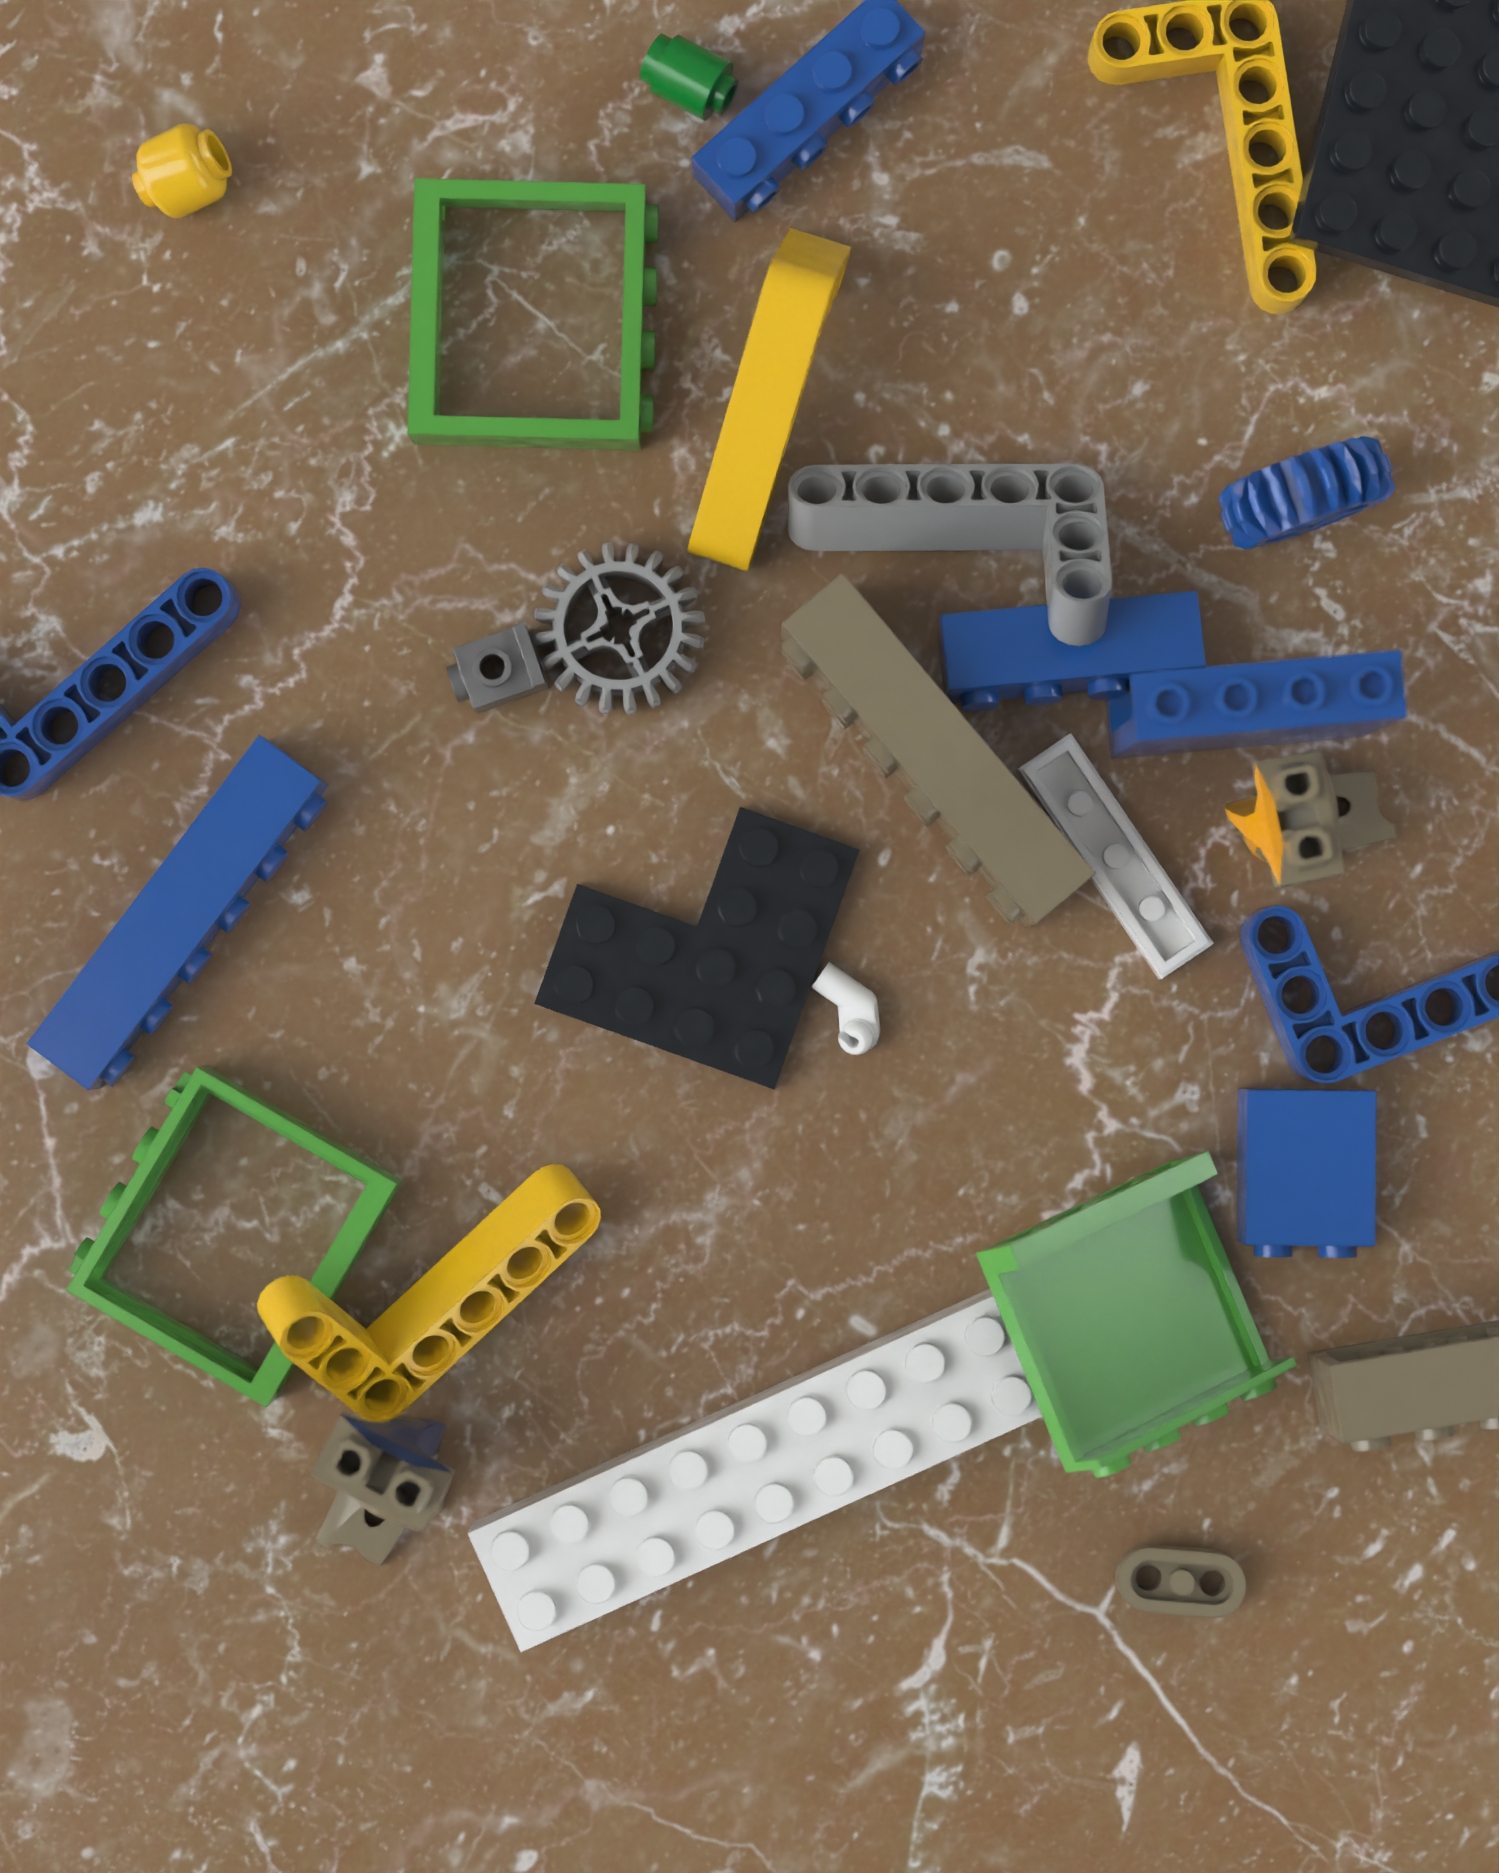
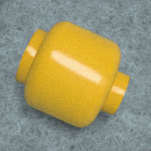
M183 123L140 145L136 155L138 171L133 173L132 181L138 196L147 207L153 208L157 206L167 216L177 219L186 217L220 200L225 194L227 188L226 178L231 176L232 166L223 144L214 132L209 129L202 131L193 124Z

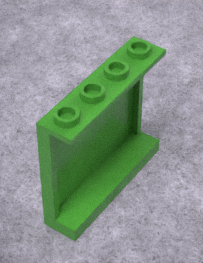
M1209 1151L1171 1160L976 1253L1066 1473L1092 1470L1095 1478H1101L1121 1471L1132 1464L1129 1456L1130 1453L1142 1447L1146 1452L1153 1451L1176 1442L1181 1438L1178 1429L1191 1421L1194 1426L1203 1425L1225 1416L1230 1412L1227 1402L1238 1396L1243 1401L1253 1399L1274 1390L1277 1387L1274 1378L1297 1366L1294 1357L1269 1360L1197 1184L1218 1175Z

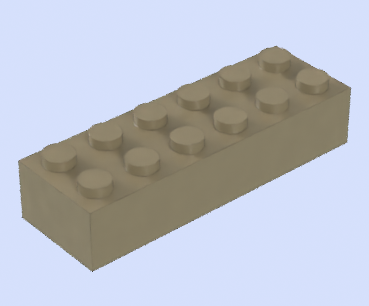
M843 573L839 574L782 622L781 638L784 641L780 644L782 648L780 654L803 681L813 675L826 690L822 694L823 699L821 703L844 730L851 724L858 728L868 740L864 743L865 747L862 748L865 756L885 778L889 777L893 772L896 773L910 790L903 797L907 806L926 827L934 821L938 823L951 839L944 846L946 852L967 876L976 870L992 887V890L985 895L986 899L1009 925L1012 922L1016 923L1018 920L1024 927L1038 923L1096 874Z

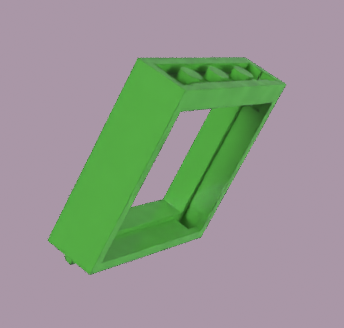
M414 178L407 434L414 445L641 450V433H653L654 395H642L643 369L655 370L656 332L644 331L645 306L657 305V268L646 267V243H658L659 205L647 204L645 184ZM446 207L625 212L620 420L440 416Z
M200 1066L195 1068L192 1075L184 1071L175 1088L170 1089L164 1102L165 1105L172 1108L160 1130L151 1126L136 1147L132 1160L139 1163V1166L128 1185L118 1182L105 1200L100 1210V1215L106 1218L107 1221L95 1241L86 1237L74 1253L76 1257L68 1271L75 1275L66 1291L267 1408L277 1399L296 1366L283 1354L276 1341L262 1365L258 1368L105 1279L210 1097L214 1095L366 1184L310 1281L313 1286L332 1301L337 1296L404 1180L212 1068Z

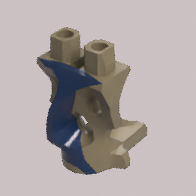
M343 1410L310 1473L314 1478L338 1490L314 1544L323 1549L339 1543L355 1547L367 1561L380 1567L405 1528L413 1531H424L434 1516L442 1510L446 1502L444 1497L451 1485L450 1482L455 1472L452 1468L438 1461V1451L446 1426L435 1419L412 1420L410 1418H394L383 1423L367 1422ZM368 1510L375 1516L385 1520L380 1525L371 1526L366 1522L365 1512Z

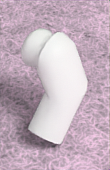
M829 962L811 988L838 1006L840 1030L838 1041L841 1048L851 1055L864 1054L876 1045L881 1032L876 995Z

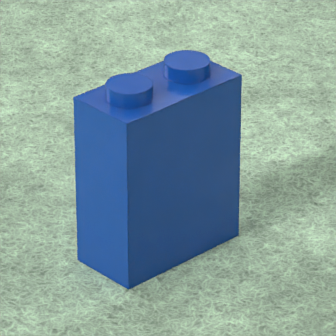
M1238 1088L1236 1241L1245 1245H1254V1256L1292 1257L1293 1246H1318V1257L1356 1258L1357 1246H1375L1376 1091Z

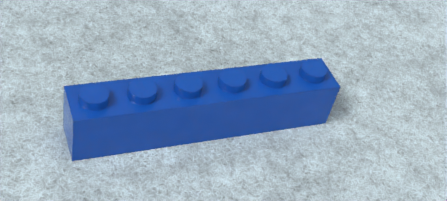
M258 735L26 1044L87 1090L100 1089L105 1082L111 1087L116 1085L134 1062L136 1056L130 1053L129 1050L143 1031L150 1036L153 1035L173 1010L174 1005L167 999L182 980L190 985L209 963L212 953L206 950V948L219 930L222 929L228 934L244 917L251 905L244 897L256 881L261 878L263 881L268 882L283 865L289 855V852L283 848V845L295 829L299 827L303 831L308 830L320 816L328 802L321 795L329 785L271 741Z

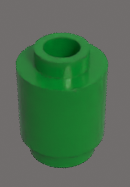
M663 33L659 34L647 51L639 73V79L650 85V92L704 121L714 111L722 115L729 107L738 87V79L732 77L733 62L681 35H676L672 39Z

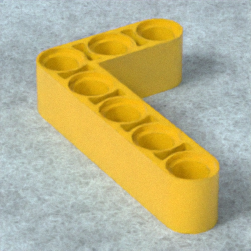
M1187 0L1120 10L1107 14L1098 23L1088 49L1087 62L1091 72L1098 80L1108 85H1124L1216 71L1250 293L1258 307L1270 314H1285L1293 311L1304 300L1315 283L1316 263L1314 250L1288 242L1303 178L1278 16L1274 5L1269 0ZM1237 18L1251 21L1258 29L1259 38L1252 41H1243L1237 38L1231 32L1229 22ZM1173 28H1184L1193 34L1197 46L1190 50H1179L1168 42L1166 32ZM1112 37H1121L1132 45L1135 55L1125 60H1117L1108 55L1104 49L1103 42ZM1247 80L1261 83L1267 90L1269 101L1262 104H1253L1247 101L1240 93L1239 84ZM1256 142L1270 145L1277 153L1278 164L1271 167H1263L1256 164L1250 157L1249 145ZM1266 204L1280 207L1287 216L1288 227L1281 230H1272L1266 227L1259 218L1258 208ZM1273 267L1289 269L1296 277L1297 291L1282 293L1275 290L1269 282L1268 269Z
M790 228L773 256L753 318L689 540L687 553L748 572L761 535L821 330L835 302L851 251L850 246Z
M560 1164L547 1165L528 1177L367 1329L309 1281L300 1276H284L267 1285L260 1294L257 1303L258 1313L277 1345L290 1361L363 1419L369 1422L383 1423L394 1419L404 1412L584 1244L597 1230L601 1220V1211L597 1203L569 1168Z

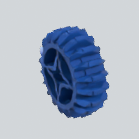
M1361 436L1342 442H1334L1330 445L1318 449L1315 448L1306 453L1271 464L1269 467L1252 472L1251 475L1237 479L1235 483L1227 485L1218 497L1223 512L1220 515L1226 532L1231 534L1235 547L1250 550L1256 547H1264L1339 522L1342 519L1359 514L1361 511L1386 501L1396 489L1391 476L1393 469L1389 457L1383 453L1378 439Z

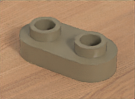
M1141 1544L1132 1547L1123 1554L1115 1572L1118 1590L1125 1601L1133 1608L1149 1613L1209 1618L1223 1617L1239 1607L1246 1593V1578L1239 1564L1227 1553L1215 1549ZM1146 1565L1156 1567L1158 1569V1578L1154 1584L1141 1586L1136 1582V1574L1141 1567ZM1212 1570L1219 1572L1222 1581L1216 1590L1207 1592L1200 1588V1579L1204 1573Z

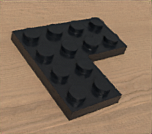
M740 807L698 926L577 884L534 1004L775 1089L860 849Z

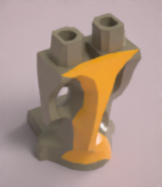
M1319 750L1252 763L1257 791L1252 795L1224 805L1226 817L1241 832L1242 841L1252 855L1270 864L1274 889L1315 882L1346 874L1343 850L1399 837L1396 825L1382 817L1376 804L1379 788L1376 771L1329 775L1325 759ZM1336 796L1343 797L1349 802L1348 812L1341 817L1338 815Z

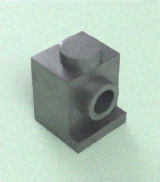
M525 622L513 625V628L452 648L457 663L446 666V670L458 703L470 699L473 709L480 713L549 689ZM490 657L501 658L505 664L502 676L494 680L485 678L481 672L483 662Z

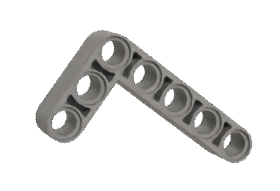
M1080 464L811 465L797 470L790 477L788 484V533L790 539L803 549L812 551L1043 550L1048 625L1051 633L1058 640L1066 644L1083 646L1098 641L1106 631L1112 573L1104 484L1101 476L1094 469Z

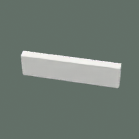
M1071 733L1017 769V772L1047 816L1096 874L1090 878L1158 979L1164 978L1214 944Z

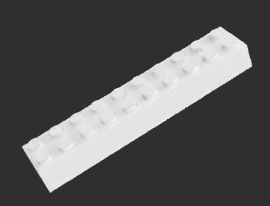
M989 1288L473 1522L468 1536L519 1650L523 1652L1042 1417V1414Z

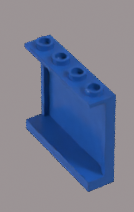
M1401 650L1130 674L1131 692H1127V694L1117 698L1105 699L1111 759L1356 738L1366 736L1407 718Z

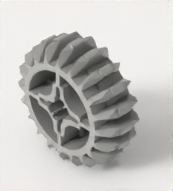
M609 542L602 545L605 563L594 566L590 553L584 549L578 552V559L585 570L584 572L576 576L570 567L565 564H561L557 568L560 578L568 586L564 591L550 584L543 586L542 594L557 605L555 610L548 608L535 609V620L543 624L552 625V630L539 632L533 636L537 647L555 646L556 651L546 655L540 661V664L544 671H552L564 665L566 670L555 682V686L560 692L568 690L576 681L582 684L575 697L577 705L585 707L595 691L601 694L599 700V711L601 714L609 715L613 708L614 696H623V706L626 714L634 715L637 712L634 695L645 692L649 705L652 708L659 707L661 701L659 694L654 688L656 685L663 682L670 692L677 694L681 691L682 686L679 680L671 674L672 670L677 667L685 673L693 674L695 672L697 664L691 658L683 655L682 652L684 648L702 650L705 641L699 635L686 633V628L704 624L705 616L703 611H683L682 607L694 602L698 598V592L693 586L686 587L678 592L673 590L684 576V572L679 566L671 568L663 577L657 574L664 560L661 552L654 551L649 556L646 565L642 566L638 564L640 557L638 544L629 543L626 549L625 562L616 561L613 544ZM615 579L633 580L648 586L661 598L651 603L647 600L641 604L627 605L616 598L607 581ZM590 590L598 608L597 619L590 628L580 633L581 637L568 643L567 626L572 609L579 598L586 591ZM605 601L610 603L615 615L622 614L624 622L628 616L637 621V624L629 628L631 637L629 642L635 654L634 657L629 656L624 644H617L615 636L611 642L606 641L602 637V634L610 630L608 621L610 617L604 605ZM672 615L673 630L668 649L661 660L653 668L649 669L640 648L641 640L648 630L658 625V621ZM604 652L614 653L624 661L632 678L624 680L602 678L587 671L577 660L588 655L593 657Z

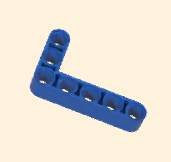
M207 568L192 569L174 582L18 722L0 703V795L18 800H29L45 792L225 632L237 619L241 608L240 595L235 586L215 570ZM206 585L219 586L222 591V602L218 610L209 616L197 615L193 608V599L197 591ZM159 627H169L174 634L172 650L162 658H150L146 652L145 644L147 637L153 630ZM121 669L126 677L125 691L114 701H103L98 690L101 677L109 670ZM72 711L78 720L77 733L69 742L57 744L51 734L52 722L60 713ZM23 753L29 760V776L24 783L11 787L4 778L3 770L5 763L11 756Z
M1282 906L1258 909L1248 915L1241 926L1239 935L1241 947L1287 1062L1293 1072L1303 1080L1325 1084L1337 1082L1499 1017V1001L1490 997L1485 987L1486 975L1490 969L1496 965L1499 966V950L1340 1013L1307 928L1299 914L1290 908ZM1269 917L1281 921L1286 927L1288 934L1286 945L1276 954L1269 953L1263 949L1257 935L1259 926ZM1295 976L1306 981L1311 990L1310 1003L1300 1013L1290 1011L1283 1003L1281 995L1285 983ZM1436 989L1446 992L1451 998L1453 1005L1451 1016L1441 1025L1432 1022L1427 1016L1425 1009L1426 999ZM1381 1012L1388 1016L1393 1023L1394 1033L1389 1044L1377 1049L1368 1041L1365 1029L1368 1020L1376 1013ZM1318 1036H1324L1330 1040L1335 1051L1333 1063L1323 1072L1313 1070L1307 1063L1305 1055L1311 1040Z

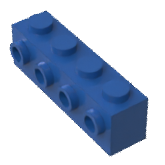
M896 0L863 1L692 156L693 177L734 222L738 221L749 210L753 214L759 212L781 190V186L778 183L796 167L803 171L813 164L827 149L829 144L826 140L843 125L851 128L857 124L873 108L876 103L873 98L890 82L895 86L899 85L918 68L923 60L920 55L922 54L925 31Z
M1197 591L1110 599L1105 633L1098 641L1083 646L1066 644L1058 640L1051 633L1048 625L1047 605L941 614L937 629L944 694L953 704L960 703L961 710L963 711L989 710L998 707L1000 699L1024 697L1025 704L1048 705L1063 700L1064 693L1088 691L1090 699H1112L1127 694V688L1131 687L1130 674L1206 667Z

